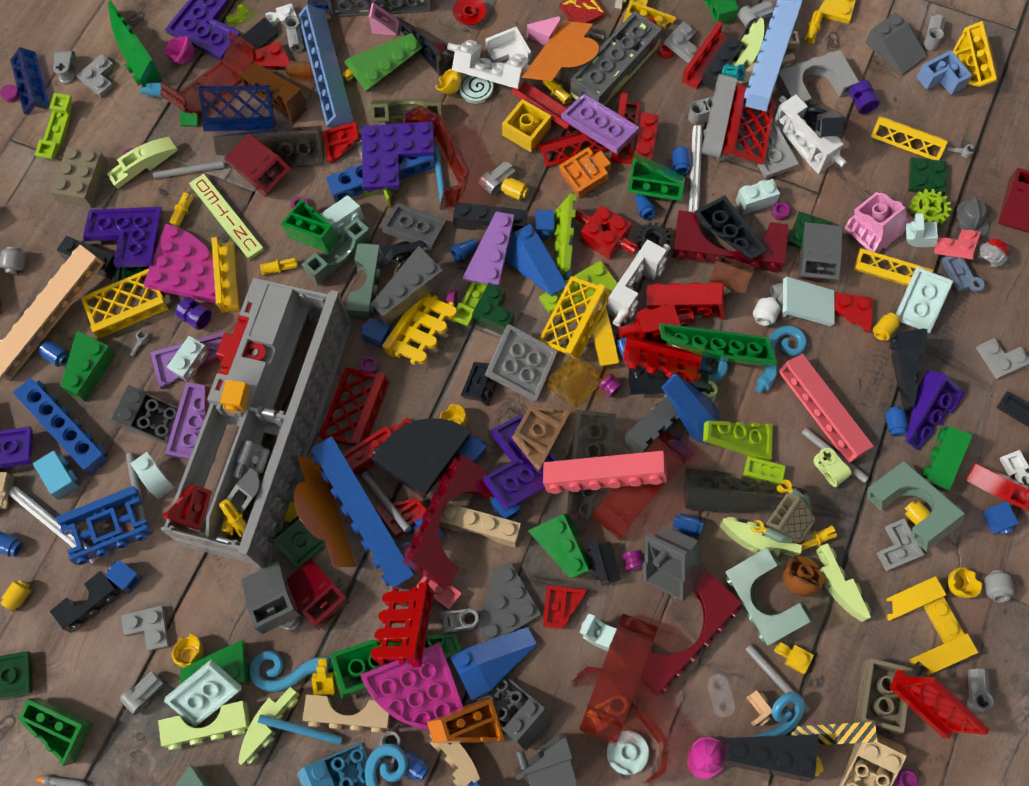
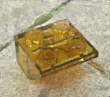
M570 358L562 364V367L556 373L550 376L545 385L566 404L578 407L602 382V379L592 365Z

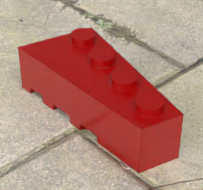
M692 282L690 284L672 283L671 285L655 283L647 285L646 307L649 309L658 308L663 304H674L676 312L679 314L692 310L693 314H700L702 318H710V315L719 316V319H726V296L723 283L710 282L708 284Z

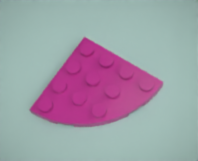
M165 224L154 254L153 266L149 268L144 287L216 304L213 256L207 247L192 234L178 227Z
M440 643L424 648L421 667L413 668L408 660L405 661V664L392 661L360 674L369 694L384 711L399 721L417 728L429 730L428 721L463 707Z

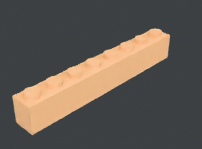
M81 245L72 252L57 274L50 279L45 289L37 295L36 300L25 310L20 320L13 325L8 335L1 340V378L11 381L105 262Z

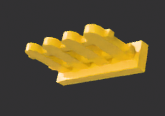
M429 293L405 311L382 345L387 355L393 358L394 356L400 358L402 355L411 359L410 363L413 365L416 363H426L428 356L424 352L427 347L430 349L437 347L438 341L434 337L437 332L440 334L447 332L448 326L444 322L445 319H453L458 315L454 303H444L439 300L438 296L434 295L432 297ZM434 311L440 314V317L437 319L430 316L429 313ZM422 325L431 330L427 334L423 331H420L419 328ZM412 340V341H414V342H416V343H419V344H421V345H420V347L417 349V348L412 347V346H410V345H408V344H409L410 341Z

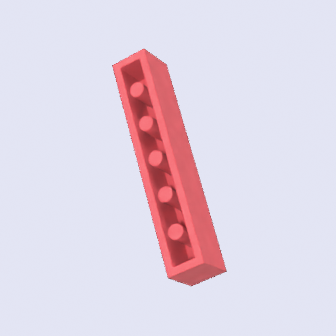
M803 354L787 361L778 371L848 464L865 455L874 447Z
M664 451L544 462L543 484L547 492L553 494L565 491L579 492L580 490L587 489L599 490L600 488L636 487L641 484L658 485L667 482V461Z

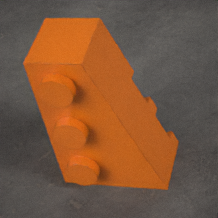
M492 698L476 701L427 722L433 743H488L505 740Z

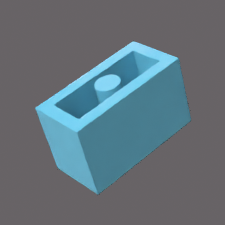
M52 451L34 462L33 465L50 494L59 500L79 487L75 481L78 477L72 469H68L67 464L69 462L65 456Z

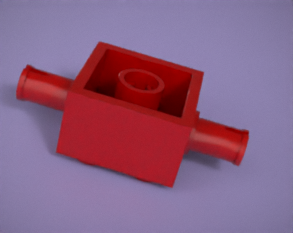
M603 205L592 216L580 210V208L576 209L575 218L573 219L585 225L580 232L581 243L609 260L620 247L631 255L637 252L639 245L627 239L632 223Z
M663 304L654 309L645 308L637 312L634 324L618 327L619 336L622 339L627 337V335H636L640 339L664 343L666 341L661 339L660 323L679 326L693 323L695 321L692 310L677 314L674 304Z

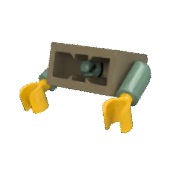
M783 480L781 482L785 484L786 489L778 485L777 490L780 493H786V495L767 521L766 525L768 528L764 527L762 521L756 520L754 522L758 523L760 528L756 530L750 527V529L755 533L763 532L765 533L764 536L779 543L808 541L813 536L810 528L815 522V518L811 513L810 501L796 488L792 489V484L789 480Z

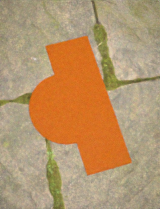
M563 21L521 78L552 81L561 67H576L591 61L597 55L599 45L593 39L584 36L593 24Z
M298 456L306 481L299 483L294 491L295 508L300 520L311 534L325 540L334 567H357L334 496L330 490V484L325 482L320 474V464L315 465L312 458Z

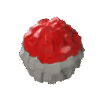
M992 238L981 244L977 257L981 261L983 258L991 263L990 267H998L1007 261L1009 247L1002 239Z

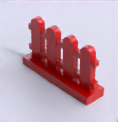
M627 335L622 356H624L623 362L627 363L626 365L629 368L646 367V371L655 374L657 371H662L669 378L673 374L683 376L684 380L689 383H695L696 380H700L701 374L697 372L700 370L702 355Z
M420 582L419 588L412 587L411 591H399L397 588H392V592L383 594L382 601L389 608L388 610H382L378 614V618L381 623L385 624V628L377 629L374 634L376 640L382 643L381 647L373 648L370 653L373 660L378 661L379 665H385V661H398L400 664H405V661L408 660L413 668L421 667L434 595L428 582ZM396 605H409L408 609H395ZM392 623H405V627L392 628ZM402 641L401 646H388L389 642Z

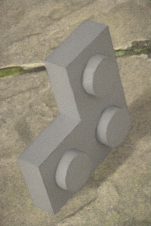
M683 21L665 40L664 45L689 63L698 51V48L689 42L697 31Z
M100 54L76 77L102 98L114 88L113 84L104 76L115 66L110 60Z
M995 338L976 347L996 380L1029 365V357L1022 347L1004 353Z
M905 518L885 527L893 546L876 553L886 572L924 555L920 546L911 538L912 531Z
M162 605L121 615L124 636L127 637L144 632L146 648L149 652L170 647L165 611Z

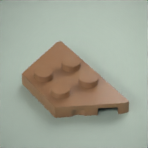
M529 406L512 439L537 470H540L570 411L555 412L552 408L542 409L536 406Z

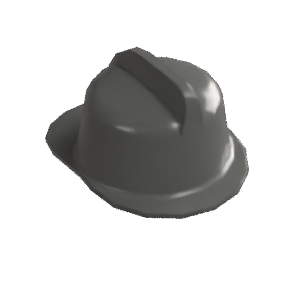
M976 197L960 203L956 209L960 229L981 232L980 239L983 238L989 230L986 205L982 201L977 200Z

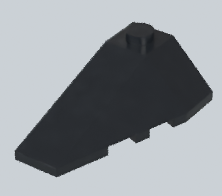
M399 20L402 34L404 36L411 33L422 46L418 52L439 76L452 69L454 51L447 50L446 44L405 20Z
M726 195L694 211V214L705 228L749 260H753L767 252L766 248Z
M925 328L898 332L889 344V349L892 350L891 359L905 413H909L915 405L919 385L915 379L918 378L922 369V364L918 363L926 348L928 329Z
M646 367L629 368L630 394H664L661 387L668 381L669 377L662 371H657L655 374L646 371ZM701 374L700 380H696L695 383H689L700 392H709V377L706 374Z

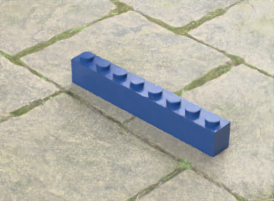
M331 436L312 447L313 454L310 457L315 465L320 464L323 471L320 474L325 482L330 481L333 488L330 490L336 500L340 498L342 501L341 509L345 516H351L353 520L351 526L356 535L361 533L364 539L361 543L366 552L371 550L374 556L371 560L376 569L381 567L384 575L381 577L386 586L391 585L392 588H395L413 577L414 574L410 567L402 562L404 557L333 437Z

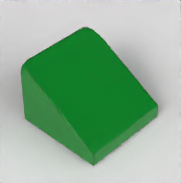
M180 105V126L198 127L201 112L197 105Z

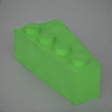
M411 33L352 56L344 63L366 91L419 51L422 46Z

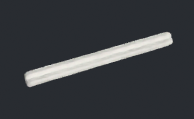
M701 125L693 126L689 212L699 209L703 131Z
M15 486L9 490L8 494L71 547L77 546L73 533L64 535L56 518ZM83 541L85 549L90 548V546ZM99 557L90 559V562L94 563Z

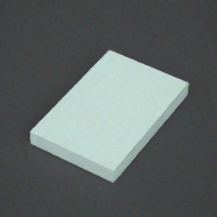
M916 267L895 315L899 317L901 323L916 329L925 328L928 329L927 333H931L953 280Z
M786 277L783 279V313L832 326L834 325V290Z
M210 660L168 694L164 702L192 726L196 727L241 691L242 686L215 662Z

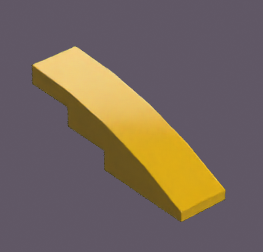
M605 307L592 333L600 367L619 364L612 328Z

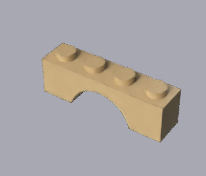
M450 503L445 506L439 522L440 527L458 532H474L484 535L497 543L516 548L521 531V523Z
M306 694L302 721L307 722L309 727L321 728V724H329L331 729H342V726H350L352 731H363L364 727L371 728V732L384 733V729H390L391 715L384 711L375 700H369L364 709L357 714L341 715L334 709L331 698L328 696Z

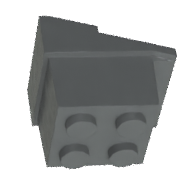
M663 526L655 536L646 533L644 535V582L684 601L695 588L694 581L705 567L698 541L692 536L688 537L678 530Z
M562 733L557 734L540 747L541 751L528 760L524 750L516 752L519 767L514 770L517 780L527 777L529 786H577L570 760L572 755L566 737Z

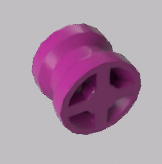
M613 374L608 375L599 385L601 390L607 392L609 398L616 395L623 387L621 382L615 380Z
M634 550L622 555L623 560L626 561V571H636L643 568L642 550Z

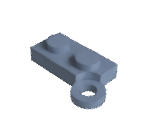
M947 256L941 260L947 274L953 280V285L957 292L967 290L968 288L974 292H979L984 288V281L981 278L973 277L963 258ZM973 282H977L979 287H975Z

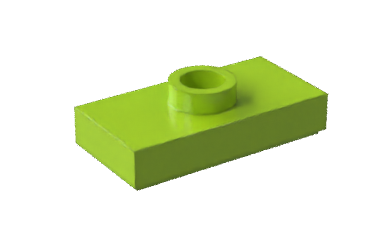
M747 456L743 476L782 486L783 483L781 481L784 480L786 465Z

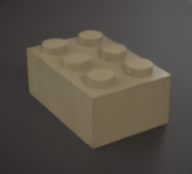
M67 146L50 193L60 204L92 209L108 165L107 160L100 151Z
M873 658L863 661L854 723L875 722L876 730L895 735L904 733L908 705L889 687L897 670H904L912 677L913 669Z

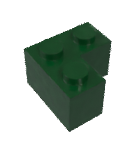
M491 283L487 284L472 312L473 323L500 335H503L508 324L513 325L514 312L502 307L506 300L505 289Z

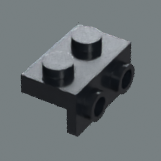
M421 240L412 243L403 241L381 247L378 251L385 264L390 265L407 260L418 246L423 249L424 244Z
M597 540L589 542L590 549H587L590 561L594 560L596 568H593L595 580H599L602 586L620 581L621 576L611 542L601 544Z

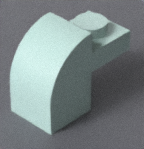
M915 214L914 221L906 223L907 243L914 247H935L938 239L937 222H924L923 214Z
M148 452L130 463L140 480L157 499H160L174 489L172 483L159 469Z
M589 613L582 623L580 630L583 639L615 655L619 654L626 639V636L617 628L604 624L596 616Z

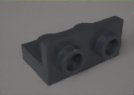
M473 363L461 393L464 399L477 400L485 406L489 405L498 382L485 376L489 366L488 363Z

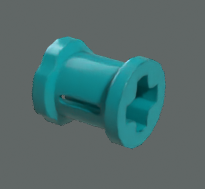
M726 64L722 69V74L735 77L738 81H741L745 77V67L742 64L737 66Z

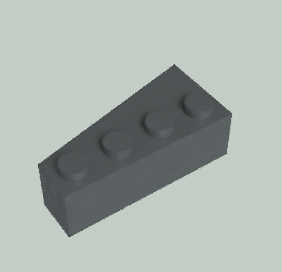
M418 246L371 303L375 314L386 326L445 281L443 270Z
M666 395L663 397V401L655 404L650 412L642 417L624 436L623 446L632 454L650 452L681 421Z

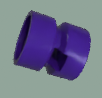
M868 80L856 83L849 90V94L853 102H855L859 114L870 113L880 105V100Z
M185 297L178 304L175 315L180 320L188 322L196 330H202L209 323L212 311L206 306L199 304L193 298Z

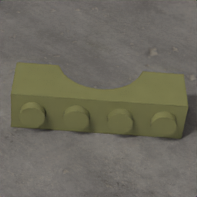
M442 98L372 100L370 103L371 122L391 121L402 118H417L424 121L442 120L443 117Z

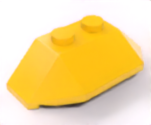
M983 21L965 27L953 53L972 74L968 85L981 87L997 81L998 72Z

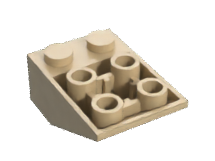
M878 733V742L855 743L839 786H892L907 757L904 746Z

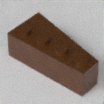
M254 62L240 75L244 87L292 123L307 110L306 100L301 89L270 72L265 67Z

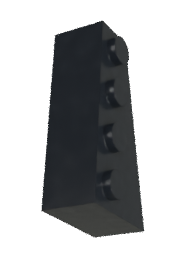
M819 734L728 738L724 742L722 764L809 783L815 779Z

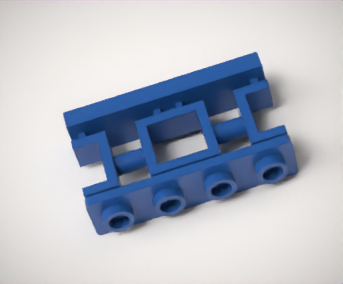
M134 486L56 516L57 523L61 526V532L64 535L73 533L77 545L67 550L70 555L68 556L69 561L75 565H83L92 558L106 556L109 554V551L123 549L129 543L145 540L149 535L153 534L150 524L146 519L137 521L133 508L143 503L140 500L142 499L140 492ZM126 505L128 514L119 517L115 509ZM112 517L116 531L99 537L95 523ZM87 521L89 529L80 533L77 524ZM131 521L134 530L124 533L122 524ZM92 537L95 546L85 549L83 540Z

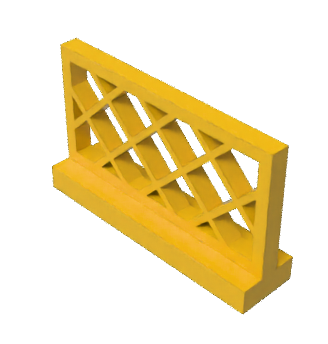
M149 269L81 297L91 323V330L99 339L169 310L161 291L145 288L144 284L139 283L143 277L147 276ZM127 283L134 284L130 293L123 291ZM138 286L146 289L142 297L134 295ZM150 290L158 295L155 299H146ZM110 291L116 292L113 300L105 298ZM121 294L128 296L125 304L117 302ZM93 298L99 299L95 308L89 306L87 301ZM132 298L140 300L138 306H129ZM103 301L111 303L107 312L100 310ZM115 305L123 307L117 315L111 314ZM97 313L105 315L102 321L95 323L94 319Z
M571 276L539 341L579 360L608 303L611 292L604 285H596ZM574 283L579 284L581 289L572 293L571 289ZM591 289L596 290L592 297L587 298L585 292ZM582 294L584 300L575 304L574 297ZM571 299L572 306L564 309V303ZM586 305L585 312L579 315L577 308ZM574 310L576 317L567 320L565 314ZM562 316L564 322L555 326L556 318ZM577 321V328L570 332L569 325ZM566 327L567 334L559 337L557 330ZM554 332L555 339L550 342L545 341L548 334ZM569 338L570 342L566 349L561 347L560 341Z

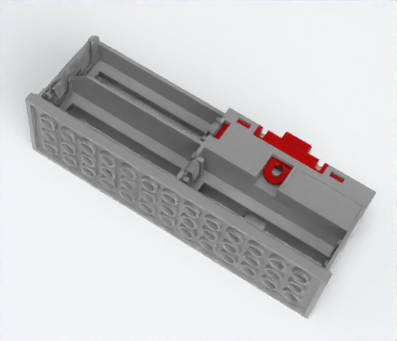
M253 278L233 334L224 333L216 355L221 361L222 371L218 370L207 398L210 406L173 502L174 504L190 485L196 484L204 488L227 424L239 427L206 516L205 532L195 531L169 520H166L161 530L182 546L250 563L258 570H261L272 563L277 545L271 538L284 527V519L290 501H293L295 488L303 472L298 456L308 457L353 324L338 291L331 290L328 294ZM316 320L318 324L286 414L284 411H279L278 413L276 408L283 391L282 384L287 371L289 372L307 321L313 322ZM226 380L246 382L251 389L245 412L229 413L221 405L220 399ZM268 435L270 438L276 437L277 441L241 542L229 539L231 535H225L220 532L225 515L219 504L224 499H227L240 479L251 468H254L255 464L250 462V458L258 456L266 436ZM244 441H249L253 443V450L249 454L241 477L235 478L233 474Z

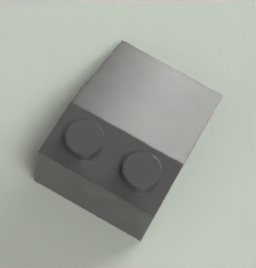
M896 12L871 29L865 42L901 76L927 57L909 24Z

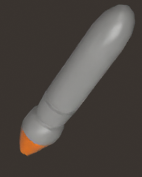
M41 775L36 778L37 782L46 786H88L84 781L51 777L49 775Z

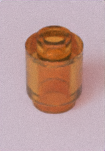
M290 61L286 65V74L290 76V79H308V77H312L311 63H307V61Z

